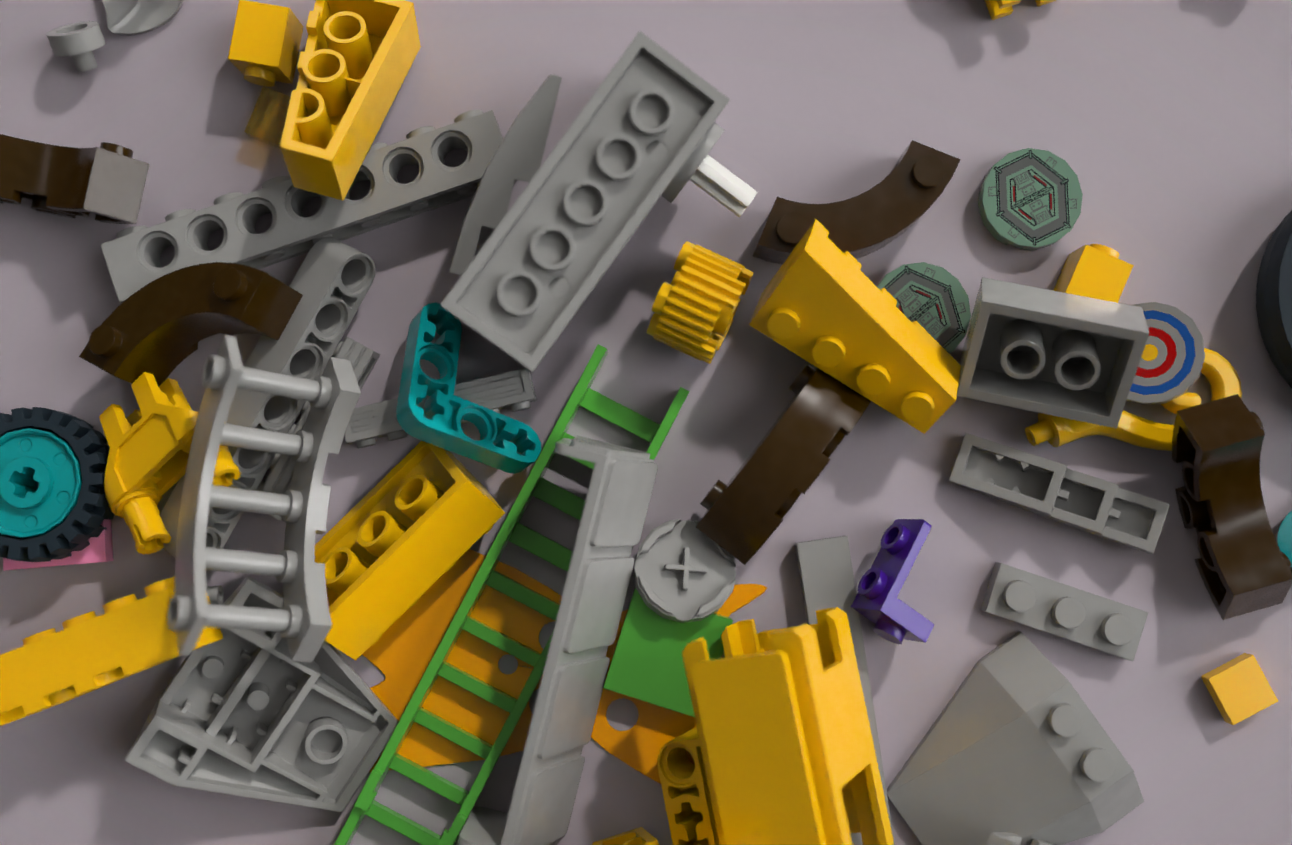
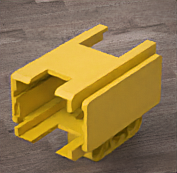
M839 607L816 610L818 622L816 624L808 625L804 623L800 626L764 630L757 633L754 619L740 620L726 626L721 634L725 658L710 660L704 637L687 643L682 656L696 728L688 730L666 743L660 749L657 757L658 772L673 845H852L850 833L860 832L863 845L894 844L848 617ZM686 750L692 755L695 765L688 759Z

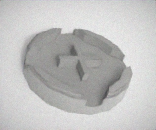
M669 520L652 529L640 544L633 567L635 586L646 606L662 618L680 623L701 621L719 611L733 592L736 580L735 557L697 529L696 525L699 521Z

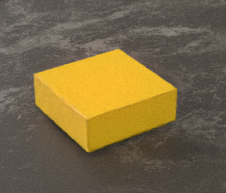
M1243 653L1201 676L1224 721L1231 725H1235L1278 702L1275 693L1252 654Z

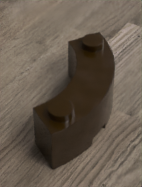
M0 134V204H3V202L21 204L23 198L32 200L31 209L37 212L75 218L76 216L89 217L90 212L96 214L95 220L99 222L136 224L149 163L133 159V151L131 149L107 142H101L100 148H74L39 143Z
M912 140L900 156L894 170L879 184L858 196L844 201L825 204L800 203L777 197L753 257L771 263L783 264L815 219L829 231L828 238L843 253L848 251L855 259L867 256L885 247L888 243L902 235L931 207L950 182L961 159Z
M213 262L181 268L150 282L126 299L91 333L89 341L79 357L107 373L132 384L143 372L151 373L154 375L159 387L184 359L198 350L199 341L218 333L229 336L236 334H258L278 341L303 295L267 272L247 265Z
M809 364L802 369L789 387L795 393V396L727 485L718 479L700 503L707 511L696 525V528L744 565L782 523V518L790 510L800 494H805L829 463V457L845 435L850 434L871 403L866 397L819 368L814 369Z
M1238 394L1177 411L1172 437V460L1176 463L1182 462V477L1185 485L1175 489L1179 511L1184 527L1186 529H1196L1197 545L1201 558L1194 560L1203 583L1222 620L1281 604L1292 585V564L1289 558L1280 551L1267 517L1261 490L1260 455L1265 437L1264 427L1258 415L1248 410Z

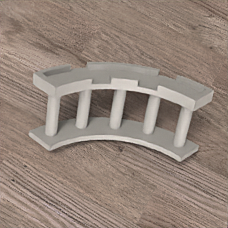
M224 335L217 356L209 355L203 369L202 384L206 389L192 438L182 492L176 546L175 595L172 597L168 609L169 630L176 631L179 655L191 656L204 627L280 632L282 638H287L292 662L312 663L332 627L326 592L325 564L315 563V534L326 532L331 486L322 483L328 453L339 454L346 428L361 395V391L350 360L330 357L322 376H316L314 380L243 367L236 337ZM240 388L309 401L311 407L304 430H298L294 435L226 423L236 389ZM226 445L290 455L292 460L296 462L291 490H287L285 494L212 485L219 446ZM209 507L280 515L282 521L286 522L284 550L279 555L206 547ZM206 570L276 576L278 582H283L284 608L280 610L208 604Z

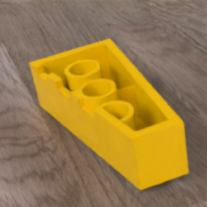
M315 0L314 10L309 11L306 25L308 37L305 51L300 52L297 65L299 72L297 88L292 90L280 144L290 178L295 188L344 201L421 47L413 2L405 0Z
M815 219L761 293L749 325L925 434L956 401L961 365L917 321L911 322L896 307L897 300L884 287L879 290L860 271L862 265L848 251L843 253L828 238L829 231Z

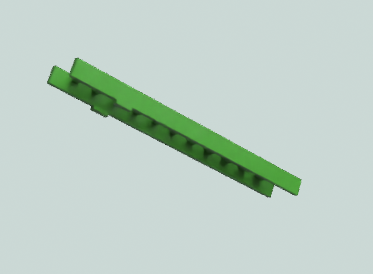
M599 344L597 345L334 845H350L365 815L421 845H454L544 671L553 632L540 654L470 617L485 586L488 585L554 621L557 619L560 604L494 570L509 542L567 572L569 570L573 554L572 550L519 523L533 496L581 521L586 500L543 478L556 454L554 452L556 442L563 438H575L567 434V431L579 408L582 407L651 443L646 453H650L649 459L654 460L689 391L682 387L679 388L660 425L590 388L608 355L607 348ZM569 457L592 470L594 469L595 463ZM462 630L477 636L534 667L518 699L446 662ZM438 676L510 713L494 745L422 708ZM414 722L486 759L470 791L398 754ZM390 768L461 806L450 829H445L442 836L374 800Z

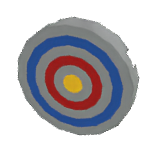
M1158 302L1133 304V306L1143 308L1149 336L1126 401L1143 405L1165 404L1185 394L1199 378L1205 360L1203 336L1193 319L1174 306Z

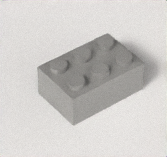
M982 277L959 362L961 370L957 396L1117 428L1149 336L1143 308Z

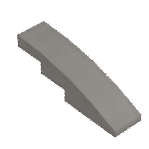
M551 74L546 78L517 115L489 161L465 215L451 262L450 273L462 275L473 261L481 227L496 229L505 217L515 179L530 182L540 169L562 77Z
M965 433L949 482L1149 554L1154 553L1170 507L1169 503L1119 488L1118 484L1068 469V465Z

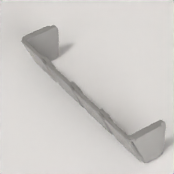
M577 436L573 439L563 438L556 442L555 453L595 463L509 812L505 813L481 806L473 807L459 835L457 845H550L555 840L564 837L567 833L585 763V757L581 756L583 745L588 744L592 735L610 659L606 657L609 645L614 643L635 562L634 558L631 557L633 545H637L640 541L658 470V464L654 463L655 460L649 459L650 453L583 436Z

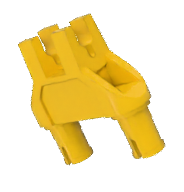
M143 372L131 384L140 410L135 409L125 418L122 407L111 404L99 416L110 448L104 477L106 499L112 513L125 520L135 542L137 552L140 554H152L163 549V543L168 544L171 541V536L164 526L157 505L162 499V495L186 474L192 438L199 412L192 410L177 380L167 378L158 387L154 375ZM220 445L212 485L229 487L233 484L232 479L238 480L241 472L238 466L235 465L228 446Z

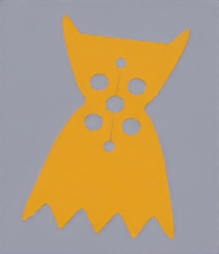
M468 549L457 560L456 564L449 571L445 572L419 598L414 606L407 609L383 633L381 638L362 654L385 675L384 681L370 689L398 721L401 719L486 557L485 555ZM500 561L495 567V571L560 604L561 595L520 570ZM752 583L736 584L731 595L719 611L715 613L729 617L733 612L763 594L767 587ZM488 585L485 586L470 617L540 654L543 651L539 643L540 630L545 624L556 622ZM628 609L622 611L615 641L612 645L608 646L606 657L610 659L609 666ZM462 630L446 661L515 699H518L534 668L530 664L516 658L518 667L514 673L505 674L501 672L498 667L499 659L504 655L511 654L465 630ZM438 676L422 706L427 711L494 745L510 714L441 676ZM541 676V678H540V680H539V682H538V684H537L535 690L539 689L542 676ZM603 688L591 737L607 752L661 784L657 766V757L660 749L674 738L696 728L695 717ZM625 698L631 700L638 709V720L629 730H616L607 721L606 711L608 706L617 699ZM529 701L500 756L524 751L533 715L529 707ZM416 722L413 723L398 752L401 756L422 767L486 760ZM686 750L688 759L695 765L692 755ZM380 756L378 757V759L376 760V762L374 763L369 772H372V770L375 768Z

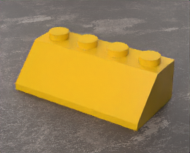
M421 441L315 544V563L325 564L326 592L332 627L325 641L355 661L371 645L375 644L383 633L407 609L414 606L419 598L445 572L449 571L477 540L487 534L493 525L505 514L488 490L450 451Z

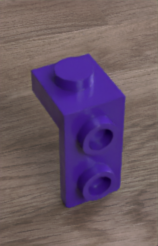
M897 519L884 532L880 543L881 548L871 568L860 579L858 593L851 605V608L875 624L873 631L877 635L895 644H902L904 639L926 643L935 625L897 598L932 527L923 519Z

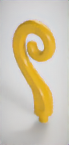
M1204 348L1205 360L1201 373L1207 378L1211 386L1212 396L1210 402L1236 394L1241 398V381L1234 367L1218 352ZM1188 392L1161 405L1168 411L1177 414L1179 410L1200 405L1202 400L1198 394ZM1124 410L1117 428L1038 413V422L1026 427L1025 434L1033 446L1048 441L1053 447L1057 448L1087 436L1102 435L1139 447L1172 451L1174 425L1157 423Z

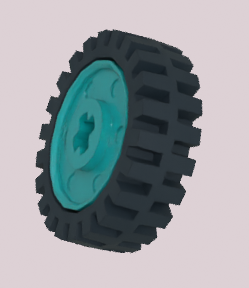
M21 407L11 409L12 415L0 413V557L26 562H47L53 559H63L72 556V551L83 550L90 545L88 541L90 537H98L103 530L107 529L101 525L103 520H113L115 516L108 504L104 490L105 470L110 449L109 446L105 445L107 442L106 437L101 432L93 429L94 426L86 421L52 409L41 407L28 409Z

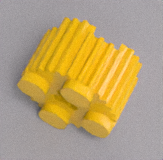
M686 241L675 261L673 269L676 270L671 284L664 282L657 293L651 309L655 313L646 333L663 344L710 364L714 358L715 351L720 349L740 304L741 294H746L754 272L707 248Z

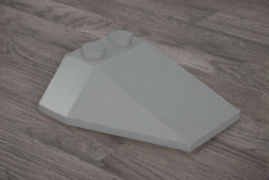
M248 576L222 605L282 610L284 608L283 595ZM220 628L224 639L196 649L192 652L191 656H186L161 693L124 760L173 786L342 812L386 747L399 721L340 653L325 640L312 663L292 662L287 638H282L280 632Z
M1020 631L977 661L887 788L888 798L922 845H986L990 832L1017 834L1022 837L1020 845H1031L1033 838L1055 845H1063L1105 831L1144 802L1133 769L1071 683Z

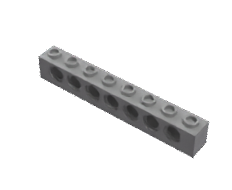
M482 110L464 112L454 119L453 124L438 129L432 126L417 128L406 135V140L391 145L386 143L372 144L344 201L295 188L290 176H279L265 181L260 190L245 195L240 192L228 193L216 198L213 201V206L198 211L194 209L178 210L168 214L165 217L166 222L152 227L132 226L119 231L116 234V239L100 244L118 301L123 303L145 285L181 268L204 263L225 262L261 269L308 253L314 244L321 239L333 238L343 241L474 196L489 161L503 140L493 110L485 113ZM462 148L468 151V156L461 165L457 167L444 165L445 156L451 150ZM410 164L419 166V173L415 180L407 184L397 182V175L401 168ZM359 181H370V191L363 199L350 200V190L354 184ZM313 197H321L322 205L320 210L311 217H303L302 209L306 201ZM272 213L273 222L271 227L264 233L256 234L255 224L258 218L263 214ZM223 229V242L215 250L209 251L207 243L210 235L217 230ZM174 246L175 255L172 262L165 267H161L160 257L162 252L166 248Z

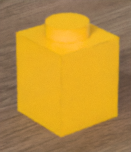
M239 0L228 59L244 75L243 78L250 83L265 87H273L275 81L293 84L303 25L289 7Z
M1101 244L1084 245L1068 255L1053 291L1118 303L1134 265L1118 259L1120 254L1108 246Z

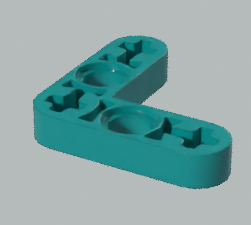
M441 303L427 304L411 320L409 325L396 407V417L400 427L416 439L512 474L522 472L535 462L541 453V441L537 433L523 422L454 395L462 334L461 322L459 318L442 307ZM435 331L441 335L434 343H430L435 338ZM423 359L433 363L440 373V379H433L427 376L420 367V360ZM426 396H430L425 401L424 410L421 407L417 406L425 399ZM461 420H467L477 427L480 433V441L467 437L461 428Z

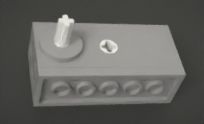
M639 31L443 300L441 306L534 372L661 196L672 203L690 180L738 217L742 215L758 192L708 155L725 131L715 121L730 99Z

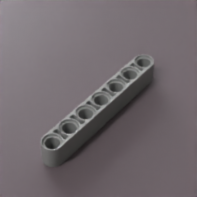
M324 238L316 242L289 286L303 296L278 341L261 335L244 367L310 380L320 376L375 278L373 259L369 255L333 238ZM237 388L226 423L288 433L306 400ZM228 446L234 463L241 472L238 480L232 479L233 484L229 487L256 491L276 453ZM185 475L179 479L160 513L164 526L171 536V541L168 544L163 543V549L174 558H176L178 523ZM209 507L206 547L223 549L244 511Z

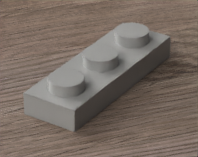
M995 562L980 609L1130 661H1134L1149 613L999 562Z

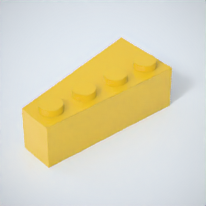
M175 576L144 587L147 597L137 600L136 595L131 594L102 605L104 614L96 616L95 611L76 616L62 622L64 630L56 632L55 628L31 635L22 639L24 646L1 654L0 726L65 703L181 656L178 652L176 631L169 630L167 624L169 605L172 597L175 595ZM207 594V602H208V604H211L210 599H209L208 594ZM204 627L194 650L224 639L221 629Z

